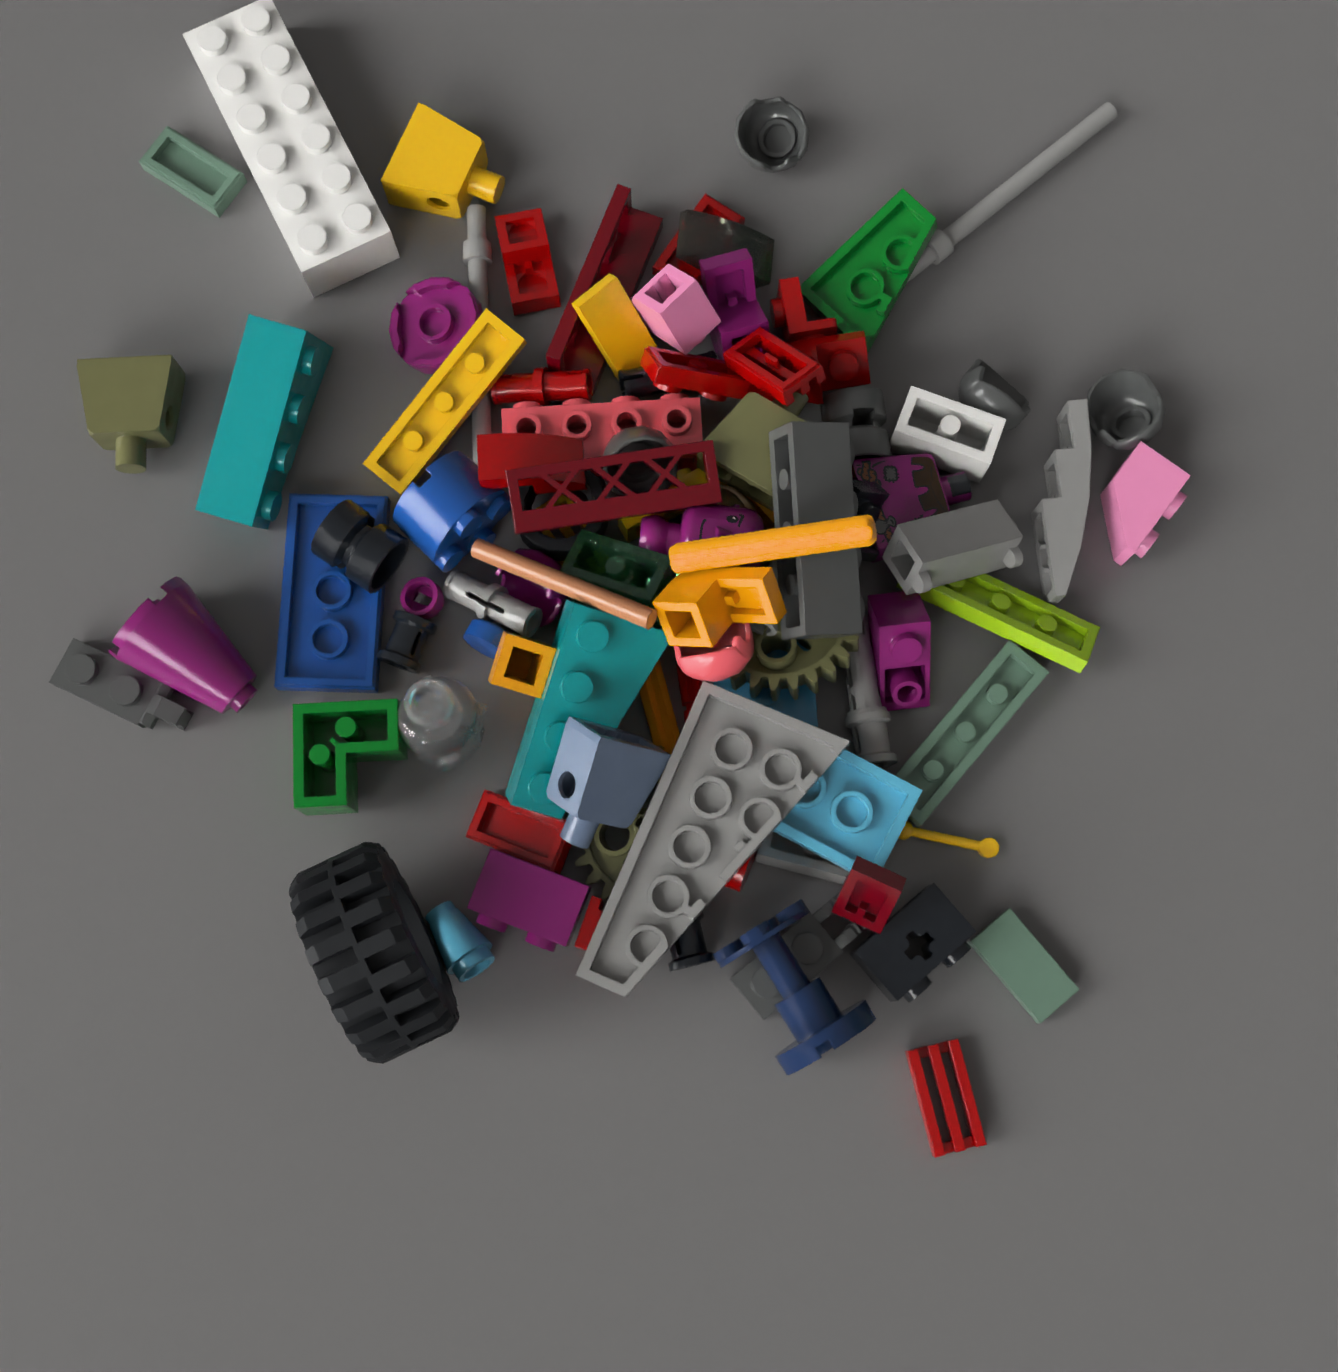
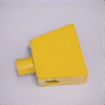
M418 102L381 178V182L389 204L459 219L465 215L473 196L496 204L502 195L505 177L486 170L488 158L485 143L479 136Z

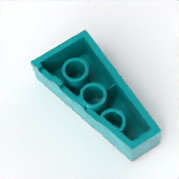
M251 314L248 315L195 510L251 527L268 530L270 522L274 521L280 512L282 505L281 492L288 472L293 465L296 450L334 347L306 330Z
M566 599L552 646L556 648V653L541 699L535 697L505 791V796L511 805L558 819L563 817L566 811L548 799L546 790L568 717L571 716L617 729L668 645L663 630L655 627L648 630L604 611Z

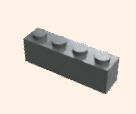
M791 421L769 432L775 528L857 515L858 499L853 491L852 464L854 462L855 449L850 439L849 422ZM860 548L777 559L778 586L787 613L781 619L782 640L840 638L863 633L862 621L865 616V604L860 595L858 570L862 560Z

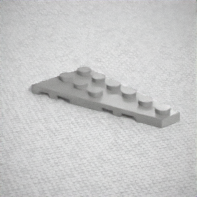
M703 681L579 965L576 976L623 997H627L848 747L850 741Z

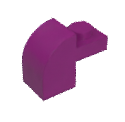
M747 248L699 260L703 292L721 320L709 333L719 360H724L723 353L757 328L762 327L769 331L768 319L756 298L753 262ZM754 346L755 349L759 350L763 354L767 353V351L763 350L759 346Z

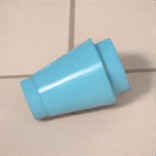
M452 901L439 904L426 915L425 919L430 925V930L448 974H455L460 982H464L477 976L494 962L495 957L490 951L492 943L454 906Z

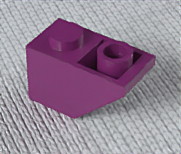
M904 591L868 595L869 634L882 706L886 707L887 711L930 706L931 620L920 594L906 595Z

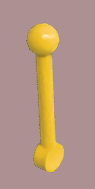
M909 821L906 822L899 836L901 840L915 837L976 850L984 858L995 857L999 852V844L993 838H984L980 841L913 827Z

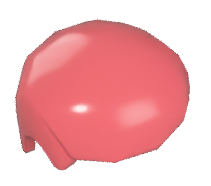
M732 623L714 647L674 646L676 661L681 671L693 679L711 682L723 681L740 673L754 653V639L750 623Z

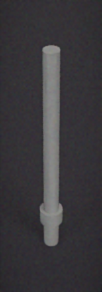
M1105 102L943 231L935 230L907 283L932 263L938 265L954 252V246L1117 118L1116 108L1111 103Z
M472 204L467 207V240L463 242V263L468 266L469 290L481 303L484 312L486 308L488 309L487 267L492 264V244L487 240L486 207L480 204ZM491 389L472 411L473 461L477 465V435L492 434Z

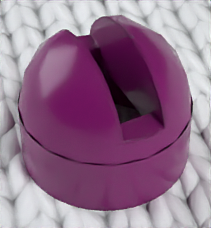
M427 577L411 579L405 584L400 595L401 605L406 612L426 620L438 616L445 603L442 589ZM419 593L432 600L428 606L415 601Z

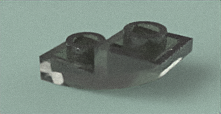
M688 209L680 213L677 258L700 270L699 260L747 248L752 257L755 288L771 284L774 239L750 227L719 216Z

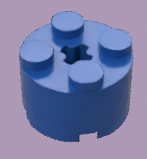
M461 451L447 453L430 464L425 470L432 476L421 487L412 482L397 502L392 516L393 522L398 525L401 532L445 573L453 569L464 556L471 552L472 545L477 539L480 538L493 543L496 534L492 529L511 510L509 495L502 488L489 489L481 487L478 478V465Z

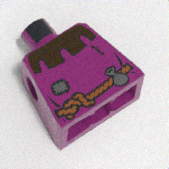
M928 453L857 459L852 464V479L877 482L890 494L880 508V515L875 522L877 540L872 545L880 553L872 563L883 560L882 556L898 524L949 512L950 505L969 501L972 497L971 486L966 473L962 471L940 477L934 457Z

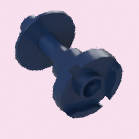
M802 899L775 915L780 925L775 917H772L713 954L720 968L753 949L783 999L776 1003L775 1007L796 1041L775 1056L786 1075L793 1074L822 1058L821 1055L832 1048H838L866 1029L876 1019L866 1000H862L841 1012L820 977L811 982L809 981L780 935V931L810 913Z

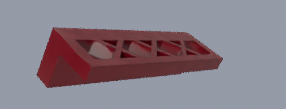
M617 184L546 353L549 372L589 368L593 377V394H595L607 362L571 303L609 273L618 278L632 302V297L637 292L663 228V218L632 208L631 188Z
M713 440L505 470L515 535L683 510L688 507L722 502ZM702 453L707 483L687 486L670 474V471L681 456ZM673 457L665 469L653 461ZM643 462L660 474V476L648 492L635 494L619 482L618 479L630 463ZM621 465L613 477L602 469L604 467ZM591 469L609 483L597 500L584 502L566 489V487L578 471ZM570 473L562 485L550 477V475ZM540 477L557 490L545 508L522 510L518 480ZM664 479L677 487L657 490ZM613 486L625 494L624 496L605 498ZM561 494L574 502L553 506Z

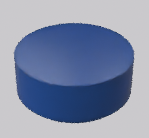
M474 619L466 629L463 639L478 652L494 659L502 633L505 630L487 620Z

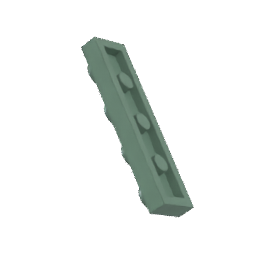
M1011 640L1004 645L895 774V776L923 790L908 818L917 827H920L1049 673L1048 670Z

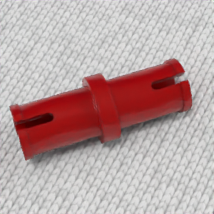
M535 367L533 373L502 374L492 386L491 396L495 405L533 401L540 403L542 406H549L551 401L575 398L592 400L594 389L593 377L589 368L549 372L547 367Z

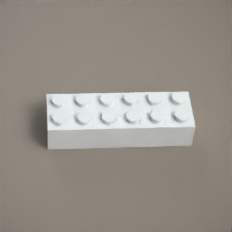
M255 1L183 33L182 35L313 297H317L399 259L400 256L391 230L273 1Z

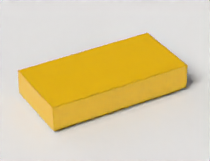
M609 273L571 303L618 381L619 370L642 367L640 363L645 348L648 346L658 348L616 276Z

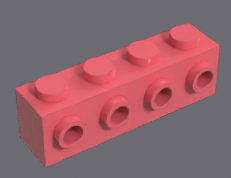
M669 393L661 396L658 400L641 401L635 396H619L606 403H591L587 399L575 398L564 401L562 405L542 406L538 402L524 401L514 404L513 408H501L502 433L551 434L582 439L584 459L603 456L607 444L614 435L624 428L641 425L661 431L673 445L703 441L700 397L689 398L684 393ZM697 454L681 456L680 460H678L677 471L684 468H690L691 471L697 469ZM590 469V471H591L595 476H599L597 473H595L593 470Z

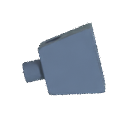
M569 716L546 790L548 799L569 813L560 837L572 845L587 849L599 824L624 829L632 825L663 773L671 755L639 734Z

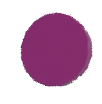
M430 277L415 283L406 291L408 295L402 300L401 304L397 302L391 312L389 334L394 350L410 367L424 374H434L483 313L482 305L467 287L461 285L460 282L449 277Z

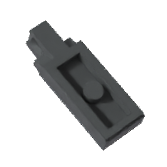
M75 638L71 641L49 681L54 686L142 728L146 726L153 730L158 719L184 731L194 714L187 710V708L169 700L174 691L173 688Z

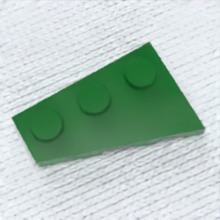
M902 188L800 285L803 300L823 319L836 318L838 334L864 330L868 354L937 229L936 217Z

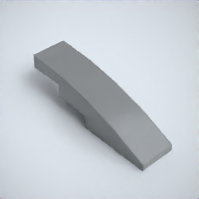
M1088 399L1068 400L1056 417L1061 449H1055L1044 464L1048 498L1041 499L1031 513L1043 601L1054 606L1067 594L1082 545L1090 499L1092 445Z

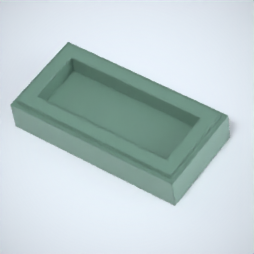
M169 126L165 127L139 160L140 165L146 172L219 218L247 183L242 172Z
M1010 908L1003 911L968 942L1036 1023H1042L1080 990Z

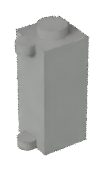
M998 499L898 524L882 558L906 595L920 594L930 591L931 588L997 571L1005 567L1014 568L1021 566L1023 554L1018 545L1023 535L1017 528L1016 523L1010 518Z

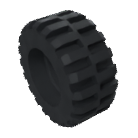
M363 842L299 872L289 888V896L292 899L290 905L296 919L297 932L304 944L309 964L318 979V985L331 1006L332 1013L337 1022L342 1025L345 1035L351 1044H355L358 1053L369 1062L384 1064L451 1032L460 1017L451 981L446 973L443 960L434 943L429 927L426 925L421 914V910L416 900H414L404 877L401 876L393 859H390L386 849L381 847L379 843Z

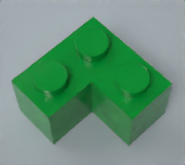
M397 698L293 704L294 809L307 816L358 813L357 762L408 760L407 709Z

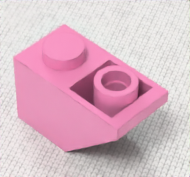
M669 263L632 297V304L647 330L685 355L700 344L721 322L698 281Z
M1142 441L1126 458L1100 494L1113 561L1120 566L1133 554L1142 558L1160 535L1153 530V527L1161 516L1169 520L1182 505L1187 495L1180 490L1191 476Z

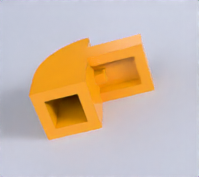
M740 565L680 573L668 583L652 602L657 610V616L669 646L714 647L732 623L778 624L787 613L772 567H741Z
M503 631L488 681L491 684L541 699L556 648L542 641Z

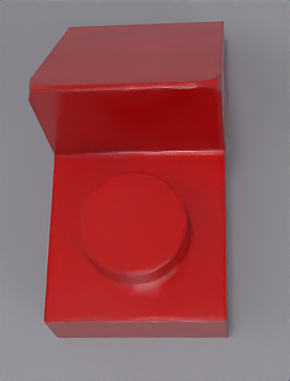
M864 330L786 342L823 365L826 379L819 384L812 380L808 382L810 386V391L806 393L809 398L808 403L824 404L822 391L871 384ZM778 359L779 364H781L788 370L792 371L793 373L798 372L797 370L793 369L792 367Z

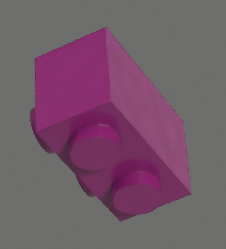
M490 848L467 908L479 913L476 920L477 923L503 933L506 932L508 924L528 932L525 938L526 942L554 952L557 944L565 947L570 945L592 887Z

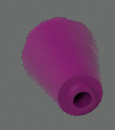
M176 576L160 587L167 593L161 600L156 599L155 601L147 598L129 617L115 635L112 642L116 646L110 648L109 653L117 660L221 714H224L230 708L238 713L257 693L258 690L252 685L257 675L188 583Z

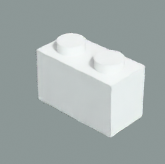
M911 386L890 440L891 452L898 455L931 454L934 457L937 469L951 474L964 471L969 480L980 483L992 462L1006 419Z

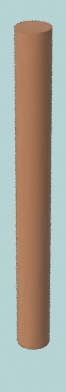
M480 538L472 545L471 556L475 559L645 629H651L657 619L656 609Z

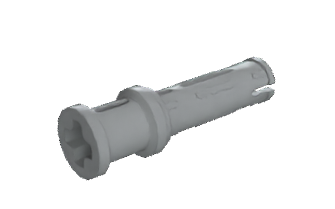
M865 615L862 621L863 633L857 634L859 636L858 652H848L850 654V667L848 669L844 668L850 712L846 714L845 725L852 730L855 755L880 768H885L897 764L898 759L897 754L892 753L890 748L887 723L891 721V716L887 708L881 704L873 648L869 634L868 616Z

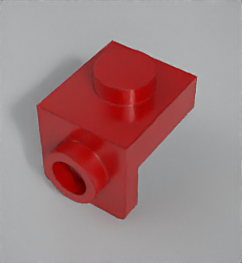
M799 276L779 279L777 297L770 299V314L773 327H781L785 342L836 335L838 329L836 318L807 322Z

